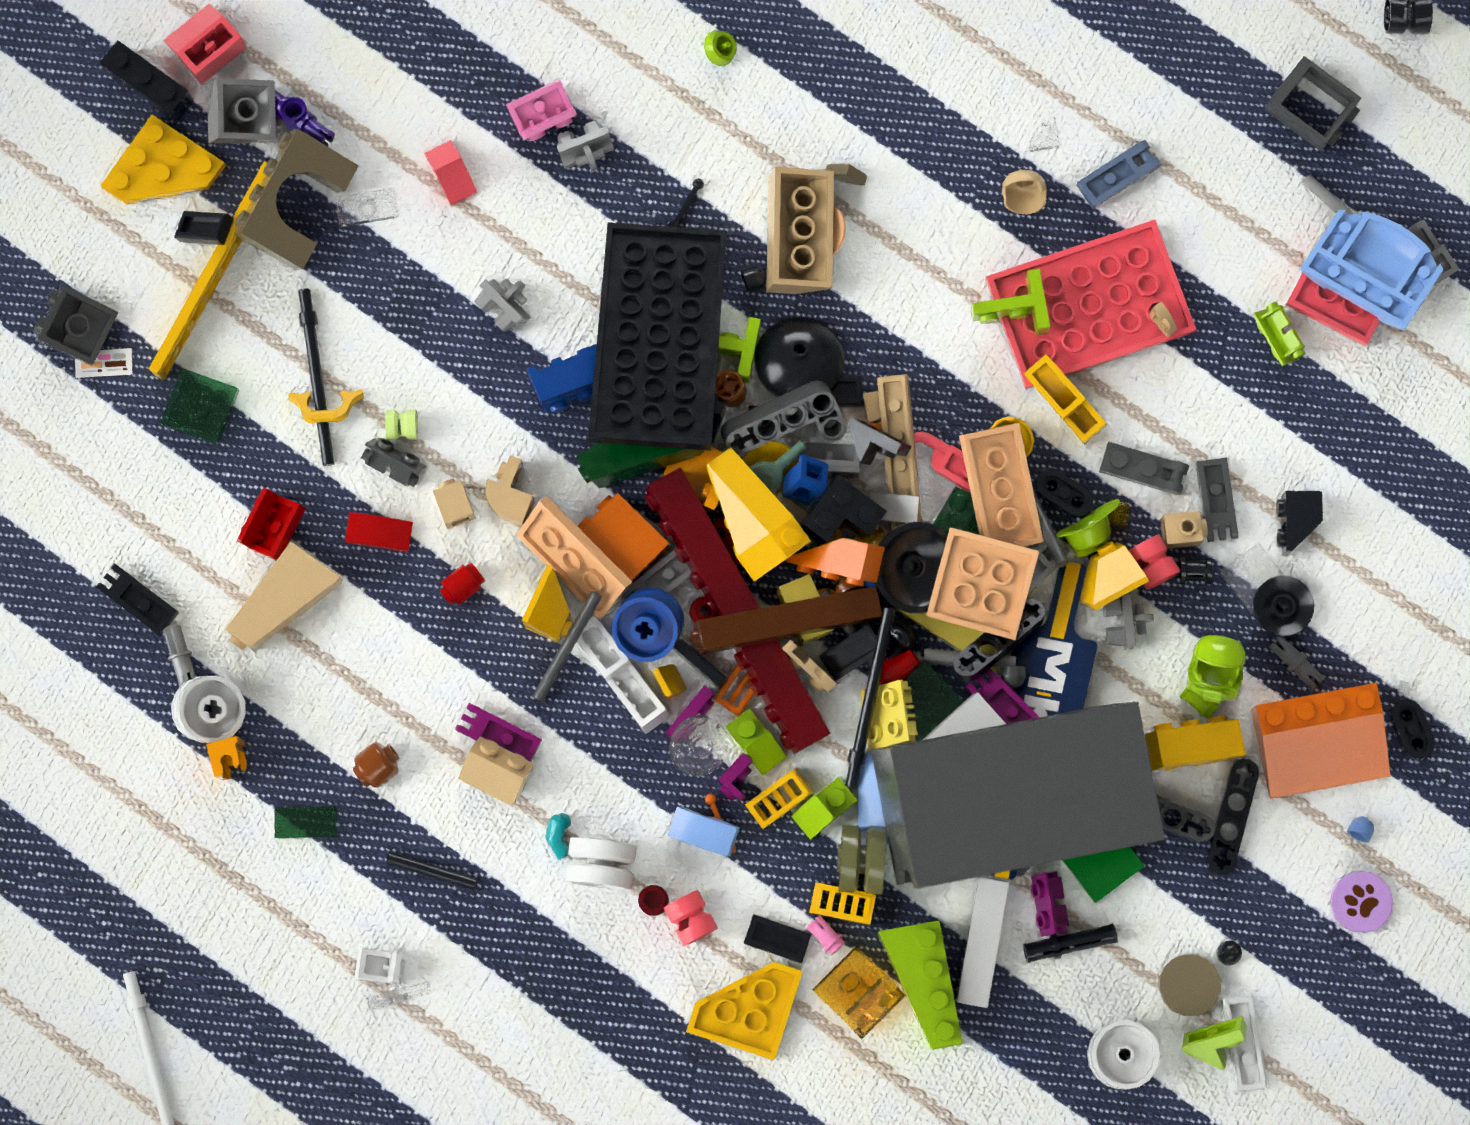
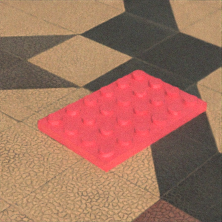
M1155 219L1000 271L985 278L993 300L1027 295L1028 289L1025 278L1027 271L1040 269L1050 322L1048 334H1035L1032 312L1022 319L1012 320L1010 316L1000 317L1026 390L1034 386L1025 377L1024 373L1045 354L1049 356L1065 376L1195 333L1197 330ZM1160 301L1171 314L1177 327V331L1169 338L1163 334L1149 317L1152 308Z

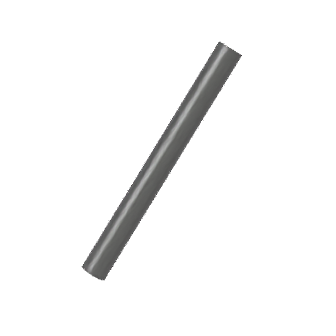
M592 590L535 690L533 694L535 699L543 702L600 602L602 595Z

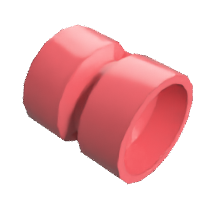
M1160 534L1143 541L1129 550L1149 582L1143 584L1146 591L1166 582L1181 572L1174 558L1166 555L1168 548Z
M695 890L663 908L671 924H677L678 927L675 932L683 947L718 929L711 913L704 912L706 904L699 890Z

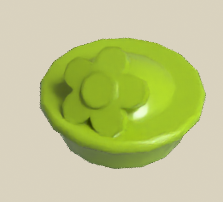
M720 30L708 33L704 40V51L707 58L717 66H726L731 63L737 50L734 38L729 33Z

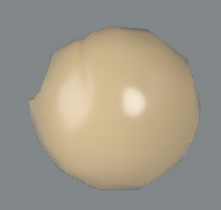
M1021 169L1009 173L1002 185L1004 206L1017 214L1028 215L1039 212L1045 206L1047 198V187L1043 177L1032 170Z

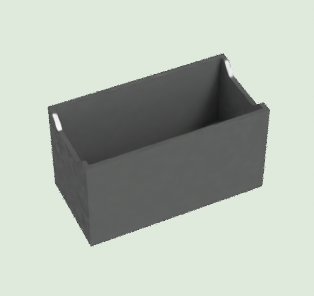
M1138 701L1106 704L871 750L897 885L912 882L914 888L919 889L1165 840Z

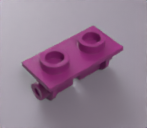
M1057 871L1032 875L1030 889L1035 899L1037 911L1036 925L1040 929L1041 937L1068 933L1067 926L1070 925L1066 905H1055V900L1065 898L1062 877H1058Z

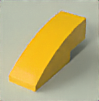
M1047 354L1024 373L1025 377L1084 445L1108 426Z

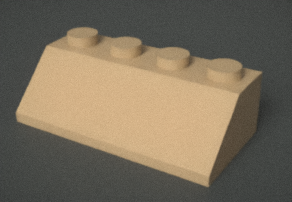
M775 167L768 177L766 292L800 294L832 288L834 171Z

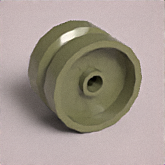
M843 824L841 844H838L837 872H839L838 892L854 893L858 888L859 874H864L863 889L866 894L882 895L886 854V827L871 826L867 830L866 845H861L860 827L858 825Z

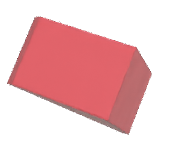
M451 140L424 153L451 206L478 193L460 154Z

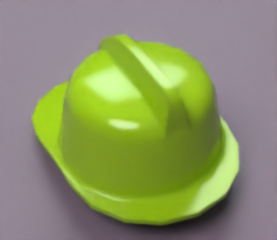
M1119 499L1103 504L1078 522L1058 531L1056 536L1065 537L1078 557H1085L1096 552L1097 548L1107 543L1110 538L1111 530L1108 515L1119 506Z

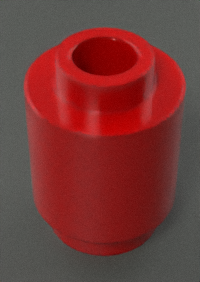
M471 562L466 566L462 564L440 582L443 588L439 592L450 605L455 602L459 606L481 589L480 585L485 582V579Z

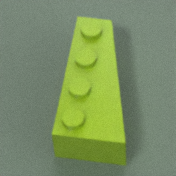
M940 920L878 931L877 934L913 1010L929 1049L933 1050L963 1044Z

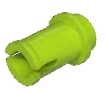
M1187 687L1179 696L1199 711L1201 718L1205 716L1209 719L1220 706L1218 703L1202 700L1201 696L1188 690Z

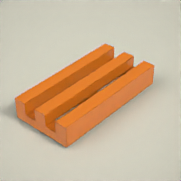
M738 664L713 699V701L722 705L737 717L741 715L754 696V692L750 688L739 706L735 707L733 705L750 680L747 672L728 701L723 699V696L741 671Z

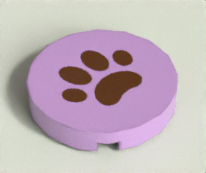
M1357 871L1345 875L1335 884L1330 896L1333 917L1342 927L1351 932L1367 933L1377 930L1387 922L1392 912L1393 897L1389 886L1382 878L1371 872Z

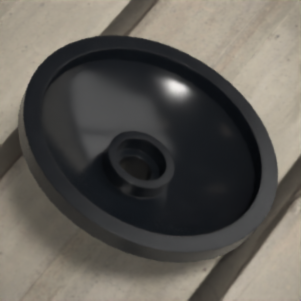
M805 317L788 318L772 325L759 339L754 355L755 370L762 385L776 397L812 381L824 382L831 391L843 373L844 351L837 335L825 324ZM802 348L805 352L803 354H796L794 350ZM824 394L818 395L814 400L824 396Z
M909 522L894 528L881 540L878 546L885 548L878 580L875 585L880 595L891 606L908 613L918 614L927 612L948 536L946 531L926 522ZM910 561H914L915 568L909 572L907 564Z

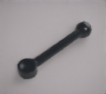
M697 178L693 181V188L675 220L669 222L668 227H679V223L697 191L704 187L702 179Z

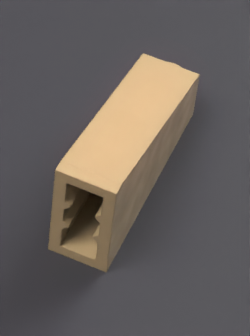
M290 542L225 629L232 635L229 641L243 651L247 646L255 651L338 588L343 582L342 578L293 542Z

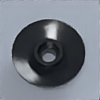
M1276 576L1266 580L1256 591L1253 599V612L1257 622L1267 632L1277 636H1291L1302 631L1310 623L1314 613V600L1308 587L1300 580L1290 576ZM1278 603H1284L1287 606L1285 613H1280L1277 610L1276 606Z

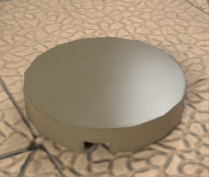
M1184 954L1171 959L1163 967L1159 977V992L1163 1003L1171 1011L1182 1016H1197L1209 1011L1217 1002L1221 992V979L1217 969L1207 959L1198 955Z

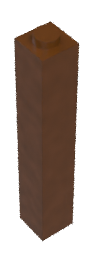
M873 586L697 620L693 625L694 629L690 631L693 647L698 648L700 655L873 622L882 617L877 588Z

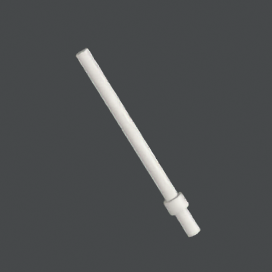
M135 971L125 973L123 977L129 996L126 1001L129 1011H133L162 1125H175L145 1007H147L145 995H141Z

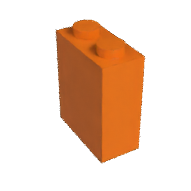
M619 493L613 498L608 495L598 505L597 509L599 512L592 519L586 517L577 526L624 572L632 583L645 574L670 549L669 542Z

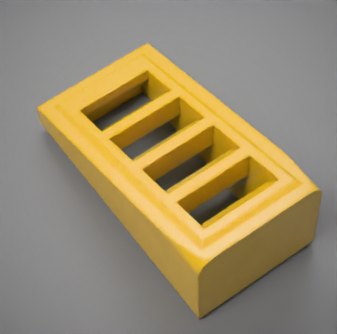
M796 767L746 803L745 806L761 828L765 829L815 791ZM790 779H793L802 791V794L799 796L788 782ZM782 786L792 799L791 802L788 803L778 790L779 787ZM771 793L782 807L780 810H777L769 799L768 795ZM761 800L772 814L769 818H767L757 804Z
M815 883L809 913L870 926L876 894H866V892L858 890L854 893L838 892L839 887ZM823 891L829 892L826 909L820 908ZM835 893L841 894L838 912L832 911ZM847 896L853 897L850 914L844 913ZM859 899H865L862 916L856 915Z

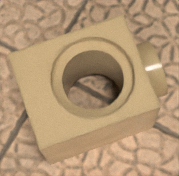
M455 479L446 480L437 485L438 489L433 490L447 529L476 519L461 480L455 482Z

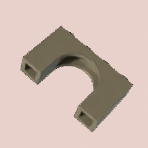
M295 129L289 133L285 132L279 140L277 147L280 150L276 158H271L263 170V174L266 176L262 184H257L253 188L249 196V200L252 202L247 211L243 210L236 219L235 226L238 228L234 235L290 268L303 270L317 243L290 228L281 219L276 205V197L281 184L293 174H303L320 182L336 193L345 192L359 165L303 131Z

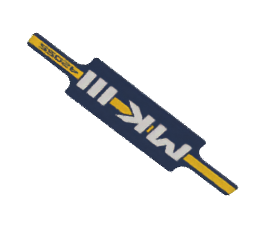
M1068 562L1066 566L1059 568L1046 622L1011 651L1010 656H1016L1015 666H1024L1026 673L1024 683L1012 690L1039 717L1084 708L1098 647L1095 641L1078 636L1074 629V622L1087 570L1084 564ZM1018 869L991 875L1012 880L1016 877Z

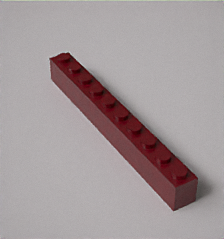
M680 467L650 483L645 489L647 493L645 495L646 502L652 511L657 510L661 517L660 526L667 537L671 536L677 547L674 550L682 564L686 563L691 571L689 577L696 590H702L707 599L704 601V604L712 617L759 609L758 603L682 468ZM778 640L735 648L736 654H734V658L741 670L746 669L751 678L749 681L750 687L757 697H762L766 704L764 708L765 714L772 724L776 723L780 729L781 734H779V738L786 750L791 749L795 755L831 734Z

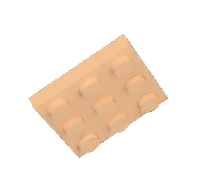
M950 527L926 616L1015 640L1039 551Z

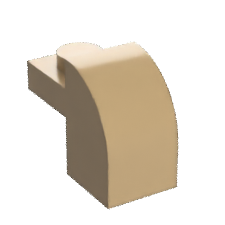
M510 455L507 463L503 461L499 467L497 479H500V482L497 483L487 479L486 497L497 517L507 523L522 527L531 513L535 499L533 495L514 489L523 463L521 459Z

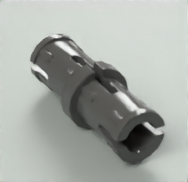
M1279 636L1276 639L1285 648L1284 650L1275 642L1268 647L1288 666L1286 669L1290 673L1293 671L1311 691L1317 687V684L1309 675H1312L1319 683L1326 678L1306 659L1307 655L1304 652L1300 653L1284 636Z

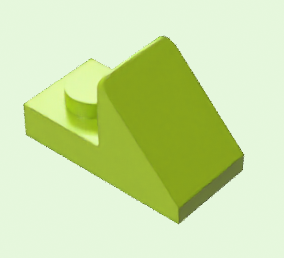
M750 708L725 726L762 776L787 758L770 731L765 729Z
M837 777L817 795L812 796L791 817L811 840L858 802V800L841 779Z
M1243 1016L1187 1032L1184 1034L1182 1049L1184 1053L1225 1070L1227 1055L1223 1047L1233 1048L1241 1044L1242 1041H1245L1246 1022Z

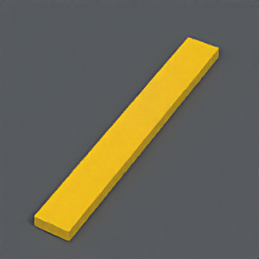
M265 161L233 216L234 220L225 244L217 245L149 367V370L162 380L166 379L243 240L234 235L238 228L235 226V222L239 214L243 210L247 211L252 201L249 200V196L253 188L257 184L261 185L266 176L263 174L267 164Z

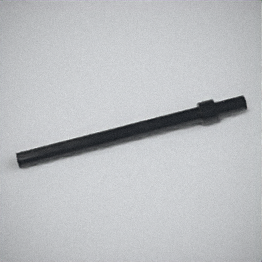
M310 289L298 290L301 307L299 322L300 326L304 328L315 411L327 410L315 327L318 324L317 313L313 311ZM318 422L317 429L322 465L331 466L335 463L329 422Z
M890 607L883 608L854 746L850 748L847 761L850 764L845 785L852 788H857L861 766L866 763L868 752L865 751L896 610Z

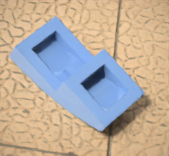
M677 807L668 836L711 852L731 856L740 827L715 817H707L685 807Z

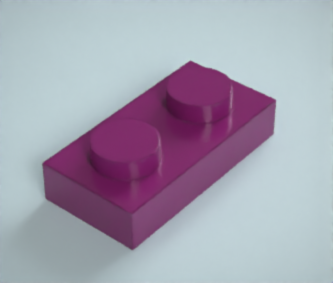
M704 685L666 731V736L675 743L680 738L685 741L696 726L692 723L699 714L705 717L714 706L715 702L712 701L714 692Z

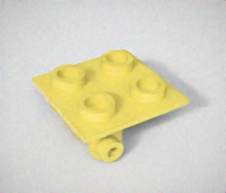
M897 680L879 685L867 739L868 751L903 742L905 744L916 741L915 736H918L916 722L908 721V719L915 718L916 716L915 714H907V710L914 709V705H906L913 703L912 688L908 687L907 681ZM866 689L860 691L861 704H863Z

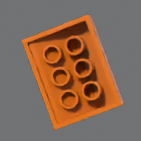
M1377 683L1260 704L1251 709L1270 799L1391 776L1384 715Z

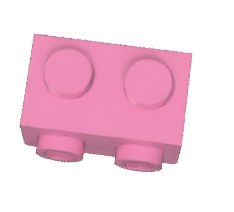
M560 79L506 104L518 133L523 140L528 138L530 141L537 140L546 135L545 130L556 126L557 129L565 127L572 123V117L577 115Z

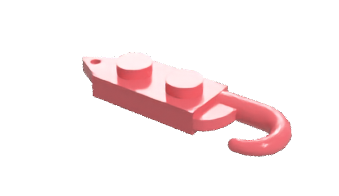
M924 431L915 432V443L921 442L934 449L931 465L935 473L971 494L962 451L953 445L950 446L930 433Z

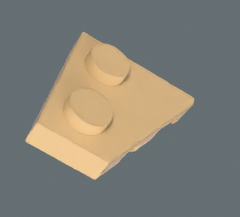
M789 640L782 648L789 655L788 658L791 664L798 671L803 668L811 676L808 681L819 692L825 689L831 693L839 684L796 641Z

